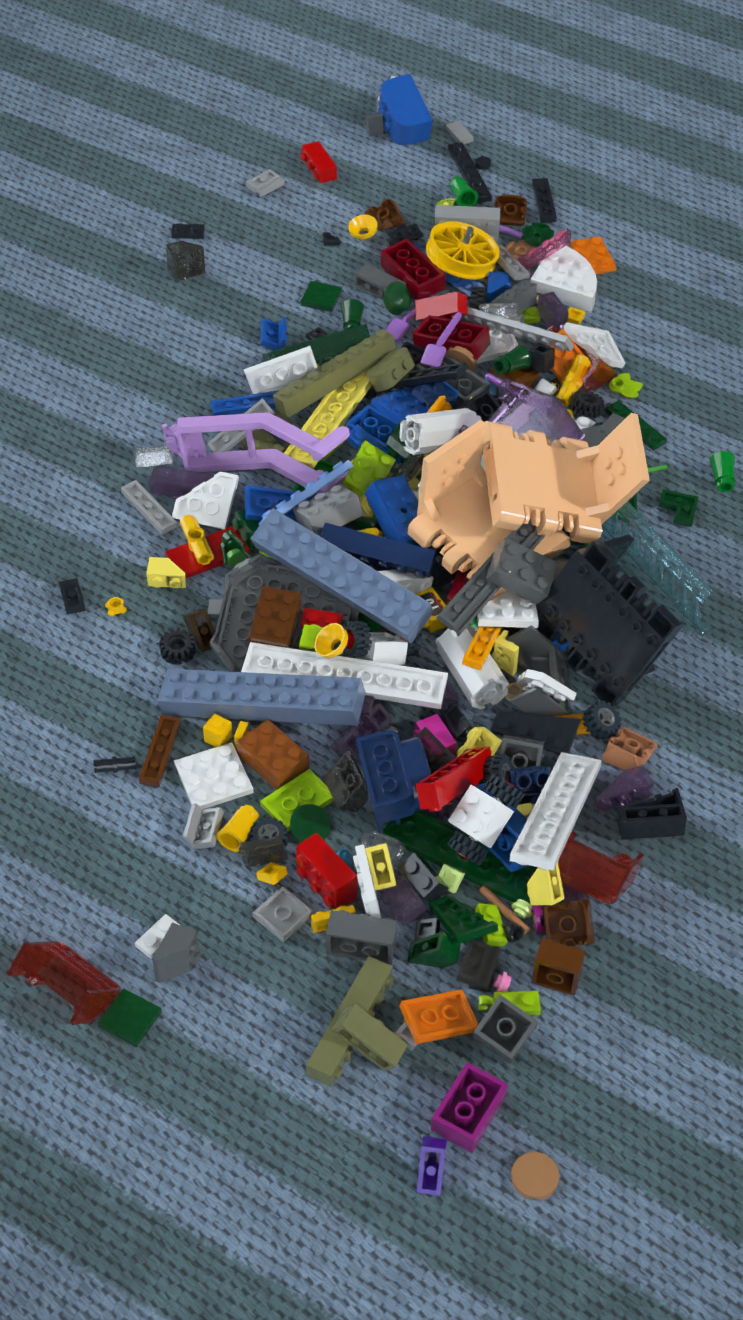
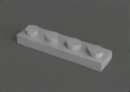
M498 245L500 255L497 263L509 273L513 280L519 282L529 280L530 273L502 245Z
M262 398L244 414L275 413ZM222 431L210 440L207 445L213 452H227L246 437L245 431Z
M137 480L121 487V493L161 535L177 528V522Z

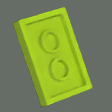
M365 440L342 484L359 495H364L373 481L387 478L396 459Z
M308 769L262 799L260 806L272 818H277V822L281 820L283 825H286L287 831L291 830V816L298 807L305 804H314L324 808L336 800V795Z

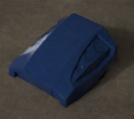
M532 766L507 770L510 776V783L525 794L519 805L527 803L535 805L550 776V767Z

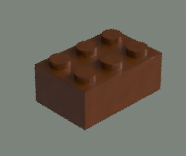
M263 586L249 634V645L250 642L291 648L302 607L301 593Z

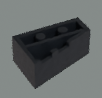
M672 789V793L663 796L661 793L657 794L653 799L647 801L642 799L620 806L618 828L621 839L684 836L687 816L679 789Z

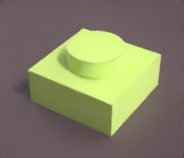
M443 864L438 876L449 887L448 891L456 893L465 873L448 864Z

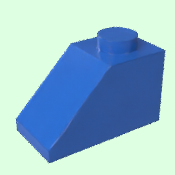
M489 271L486 305H489L495 298L511 288L512 280H508L509 273Z

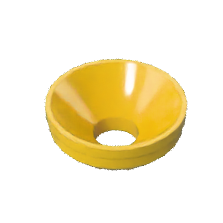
M359 215L351 219L348 229L354 238L366 240L377 232V221L370 215ZM363 231L368 232L367 234H360Z
M337 623L325 626L315 639L314 647L317 654L327 659L342 654L347 647V631ZM341 641L339 647L336 650H334L335 644Z

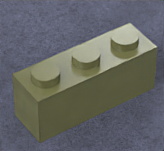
M355 1003L343 1009L332 1029L334 1033L384 1071L397 1066L408 1046L399 1034L391 1032L384 1026L382 1021L373 1018L364 1007Z

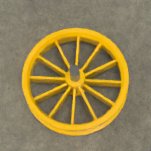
M448 221L437 224L432 228L430 239L426 244V253L438 268L463 279L473 280L488 277L489 271H494L495 263L500 255L499 247L490 235L475 226L462 222Z

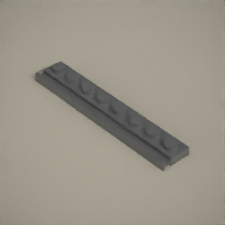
M529 520L528 524H522L506 538L534 550L546 535H537L536 526L532 525L531 520ZM494 552L436 617L451 631L454 630L458 637L501 588L486 580Z

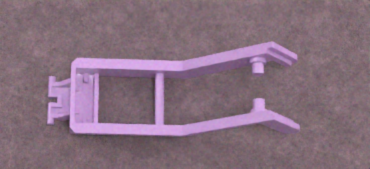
M269 412L178 418L177 424L168 427L167 424L162 425L164 437L167 440L166 446L169 456L177 453L183 459L184 468L188 472L271 468L303 487L311 481L316 483L320 480L319 476L324 471H316L277 449L256 450L252 429H264L311 454L312 459L315 461L323 458L350 436L349 428L340 426L320 440ZM245 431L248 450L207 452L203 432ZM347 472L316 494L325 493L336 485L346 487L342 482Z

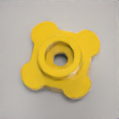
M119 597L109 599L105 603V607L109 610L108 615L124 614L127 611V608L123 605L124 600Z

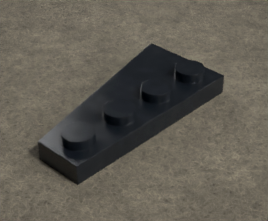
M497 711L490 730L503 736L508 735L545 742L543 750L558 755L561 752L569 754L581 724V719Z

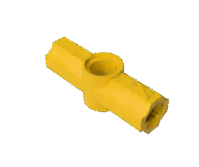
M579 354L576 356L571 368L562 379L561 383L563 384L555 398L558 404L567 407L571 404L574 393L581 388L585 380L583 377L591 363L588 357Z
M185 515L180 520V526L187 538L189 549L193 551L199 564H209L214 559V556L205 539L204 530L200 528L195 516Z

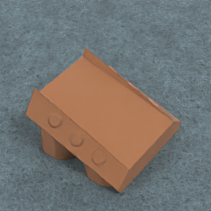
M622 727L617 731L615 737L609 739L607 748L602 756L606 764L610 763L634 776L641 771L658 744L626 727Z

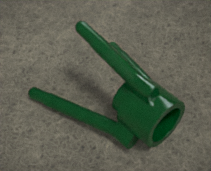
M232 530L223 533L220 547L225 565L228 563L226 549L239 548L247 559L252 558L243 548L245 544Z

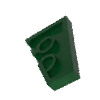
M450 895L429 901L430 910L458 944L498 931V924L496 922L486 921L484 915L479 912L474 914L467 909V905Z

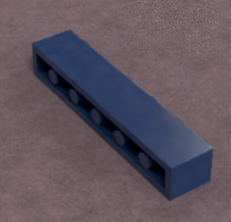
M329 523L324 524L321 533L323 539L365 564L375 563L378 567L384 569L391 567L397 572L404 574L407 572L414 573V576L419 578L431 577L437 557L435 550Z

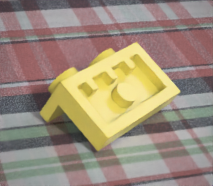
M504 630L494 644L492 658L499 669L502 668L513 676L517 672L519 646L506 640L509 631Z

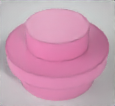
M503 971L501 975L497 974L493 983V987H496L495 992H506L508 990L512 977L508 976L507 972Z

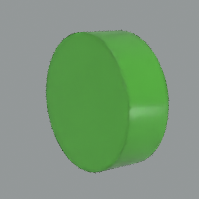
M232 549L227 553V564L231 568H234L236 564L245 559V555L240 549Z

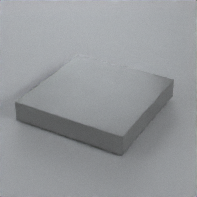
M282 886L252 912V917L284 942L311 918L314 911Z

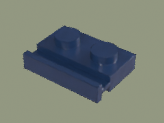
M440 383L413 388L412 395L420 402L426 403L428 408L434 404L439 396H445V401L449 402V404L454 403L455 396H451V392Z

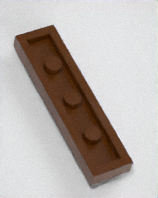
M167 715L160 716L139 776V784L160 787L181 725V718Z

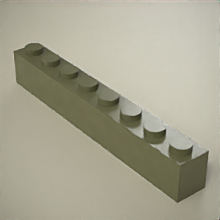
M384 329L379 330L302 378L295 380L287 387L280 389L277 393L273 394L277 411L287 417H291L372 368L386 354L396 349L394 335Z

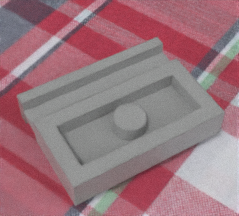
M271 169L246 181V187L255 194L258 193L260 197L285 185V180L280 179V176Z

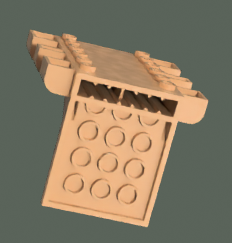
M629 414L599 445L589 447L586 441L567 437L554 440L551 444V440L546 438L545 433L529 430L526 434L521 433L519 437L518 433L513 431L509 425L490 421L484 422L486 430L482 450L493 527L516 531L522 524H528L529 520H531L532 525L537 528V535L550 537L556 530H561L564 525L565 531L570 532L571 541L591 544L592 541L601 537L602 524L650 481L638 414Z
M482 420L423 458L417 517L408 526V535L421 547L428 548L432 545L437 549L444 544L445 546L440 551L444 556L442 566L451 574L457 570L464 573L472 569L467 575L469 580L495 551L496 546L513 531L493 527L486 472L480 464L486 424ZM556 530L550 537L545 536L533 551L553 559L570 546L571 537L563 530ZM501 587L491 600L508 590Z

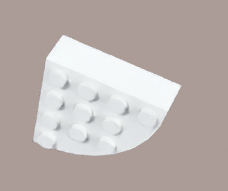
M554 241L530 280L531 283L537 284V293L548 296L551 301L592 312L597 288L595 271L591 264L577 251L563 243Z

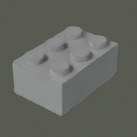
M342 485L333 486L331 490L319 493L315 498L303 501L293 508L297 523L321 536L325 523L343 526L364 515L358 495Z

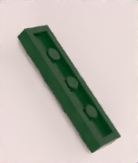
M619 400L605 409L608 415L611 416L615 413L623 418L634 413ZM638 416L643 443L653 451L666 444L667 438Z

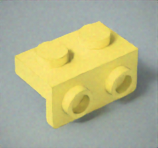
M474 727L469 731L468 739L459 748L457 755L460 756L471 748L490 747L491 755L494 756L502 740L485 727Z

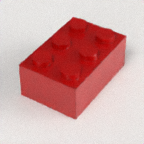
M318 833L296 846L295 858L298 876L301 879L305 878L309 882L311 890L315 894L319 893L324 904L328 908L337 909L340 906H348L357 899V875Z

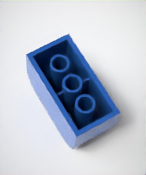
M411 74L384 81L381 86L378 114L382 113L384 130L388 132L391 140L399 145H410L429 140L433 120Z

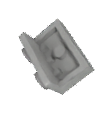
M197 803L192 804L183 832V839L192 849L215 847L224 811L220 807L202 810Z

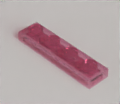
M567 228L562 232H558L554 237L544 241L537 248H533L526 255L519 257L517 261L526 270L532 268L570 244L571 232Z

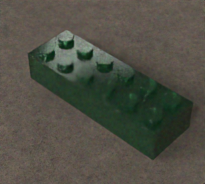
M366 323L274 350L262 356L264 362L310 346L316 364L324 363L370 337V333Z

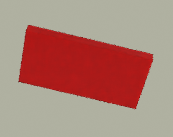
M233 526L205 536L214 556V559L209 564H199L193 551L189 549L188 543L165 551V556L185 572L187 579L224 564L220 547L223 533L232 530L243 543L244 541ZM245 544V547H243V548H244V549L248 552V554H249V549H248V547H247L246 544Z

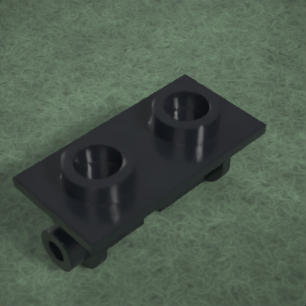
M417 224L388 233L391 241H389L390 246L407 238L412 241L424 236Z
M452 702L448 705L447 710L439 709L443 716V722L452 731L451 735L457 741L466 742L468 739L467 735L473 727L467 718L463 717L464 714L459 705Z

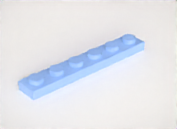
M349 460L345 463L340 461L332 467L334 469L332 472L326 471L319 476L320 480L316 483L311 481L305 486L304 491L300 492L298 490L290 496L291 500L280 502L276 506V510L285 515L298 506L299 503L307 500L345 474L353 466ZM271 510L261 516L263 519L259 522V525H261Z

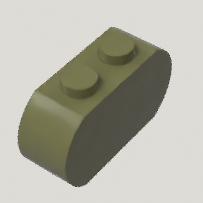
M398 348L386 354L367 372V376L375 391H384L395 386L415 366V363L407 348Z

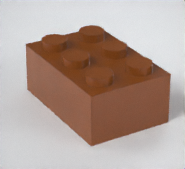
M268 719L237 740L238 756L276 790L309 769V755Z

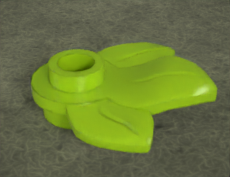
M623 373L619 374L617 378L612 379L609 383V389L614 393H620L624 397L636 398L639 396L638 391L643 387V383L630 380V374Z

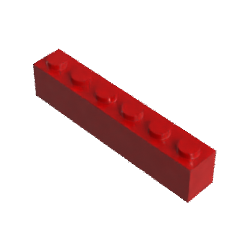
M490 747L471 748L418 782L416 789L420 809H429L430 812L442 810L444 805L452 803L451 800L460 797L461 793L466 792L470 785L479 784L484 775V762H486V758L492 756Z

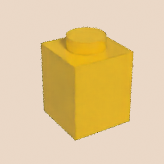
M214 713L203 726L204 742L214 747L227 744L232 737V722Z

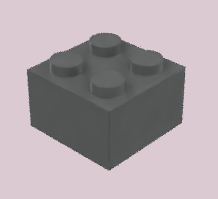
M500 995L474 1030L473 1038L511 1064L537 1028L538 1021Z

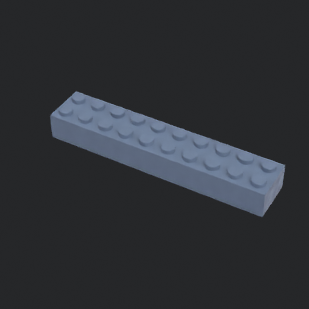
M274 508L250 538L254 546L409 643L414 641L434 613L431 604Z
M167 669L157 702L163 715L211 718L215 713L225 719L259 721L268 719L269 721L358 726L366 692L362 679L354 677Z

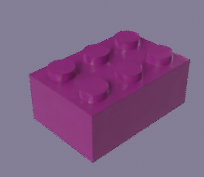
M466 1062L434 1113L431 1131L473 1153L506 1099L508 1084Z

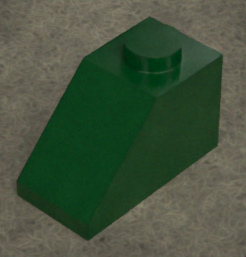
M442 931L411 942L407 962L444 968L458 963L461 944H458L451 936Z

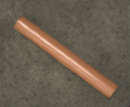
M485 886L479 889V892L491 904L498 906L499 911L511 923H517L523 928L524 935L529 932L530 928Z

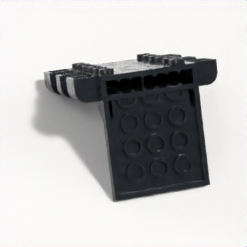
M630 534L605 542L597 539L592 541L588 547L576 550L551 584L548 596L536 604L540 611L538 614V628L536 629L551 642L557 639L560 645L566 643L567 640L570 642L566 648L570 655L565 660V663L574 672L584 668L586 673L594 668L596 673L592 679L598 682L592 691L601 701L611 703V707L618 705L627 697L683 627V623L665 605L658 606L655 602L650 603L648 607L644 605L649 598L644 593L647 587L637 576L630 577L626 573L620 579L617 577L621 571V567L617 562L635 540Z

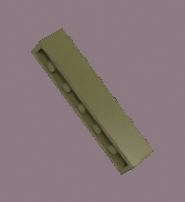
M368 956L306 1064V1076L332 1087L335 1080H340L344 1071L343 1065L345 1061L349 1062L351 1060L354 1049L334 1033L332 1029L343 1009L354 1003L364 1007L367 1013L374 1018V1009L376 1006H381L385 997L384 991L386 988L390 989L395 977L392 976L393 966Z

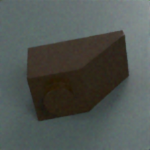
M198 609L183 615L188 632L190 631L192 636H194L195 643L200 651L205 652L212 649L210 641L215 630L207 609Z

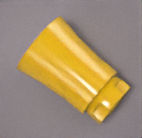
M247 804L241 806L228 823L217 833V839L223 847L234 852H240L243 849L246 839L250 834L251 826L254 827V823L259 817L254 807Z

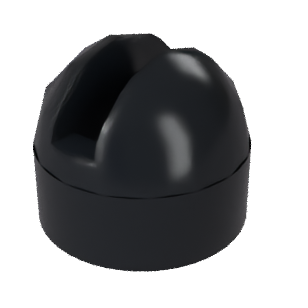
M509 923L504 928L506 938L512 942L519 941L523 936L524 930L517 923Z

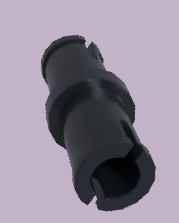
M113 756L112 759L93 760L95 766L94 773L107 771L118 773V770L136 769L135 756L125 758Z

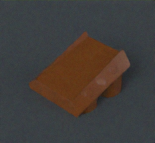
M503 194L497 196L495 208H500V224L512 226L525 225L527 200L520 195Z
M391 199L382 201L381 206H372L367 211H364L365 215H370L376 219L377 231L406 225L395 201Z
M494 368L491 369L493 374L518 388L525 387L530 389L533 382L539 378V372L531 368L499 375L494 371Z
M589 899L543 905L547 940H555L567 946L595 943Z

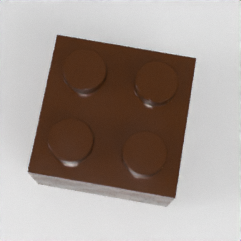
M542 938L534 962L531 983L575 996L586 951L576 946H567L555 940Z

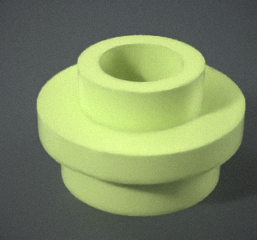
M518 899L517 902L512 904L513 913L523 919L531 917L533 909L531 904L522 899Z

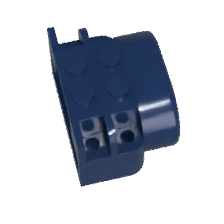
M386 730L356 738L378 832L382 834L381 823L395 820L396 825H401L400 818L408 817L415 811L424 810L420 809L416 784L431 775L422 740L419 737L400 741L395 731Z

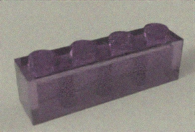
M155 466L149 479L150 493L179 498L191 492L193 488L201 483L210 480L214 475Z

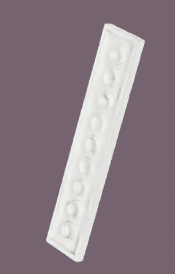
M250 642L241 671L248 673L361 678L366 692L365 697L437 709H441L448 679V673L343 656L327 659L321 657L317 652Z
M561 752L511 851L510 861L517 862L520 865L539 867L543 870L555 869L601 768V760Z

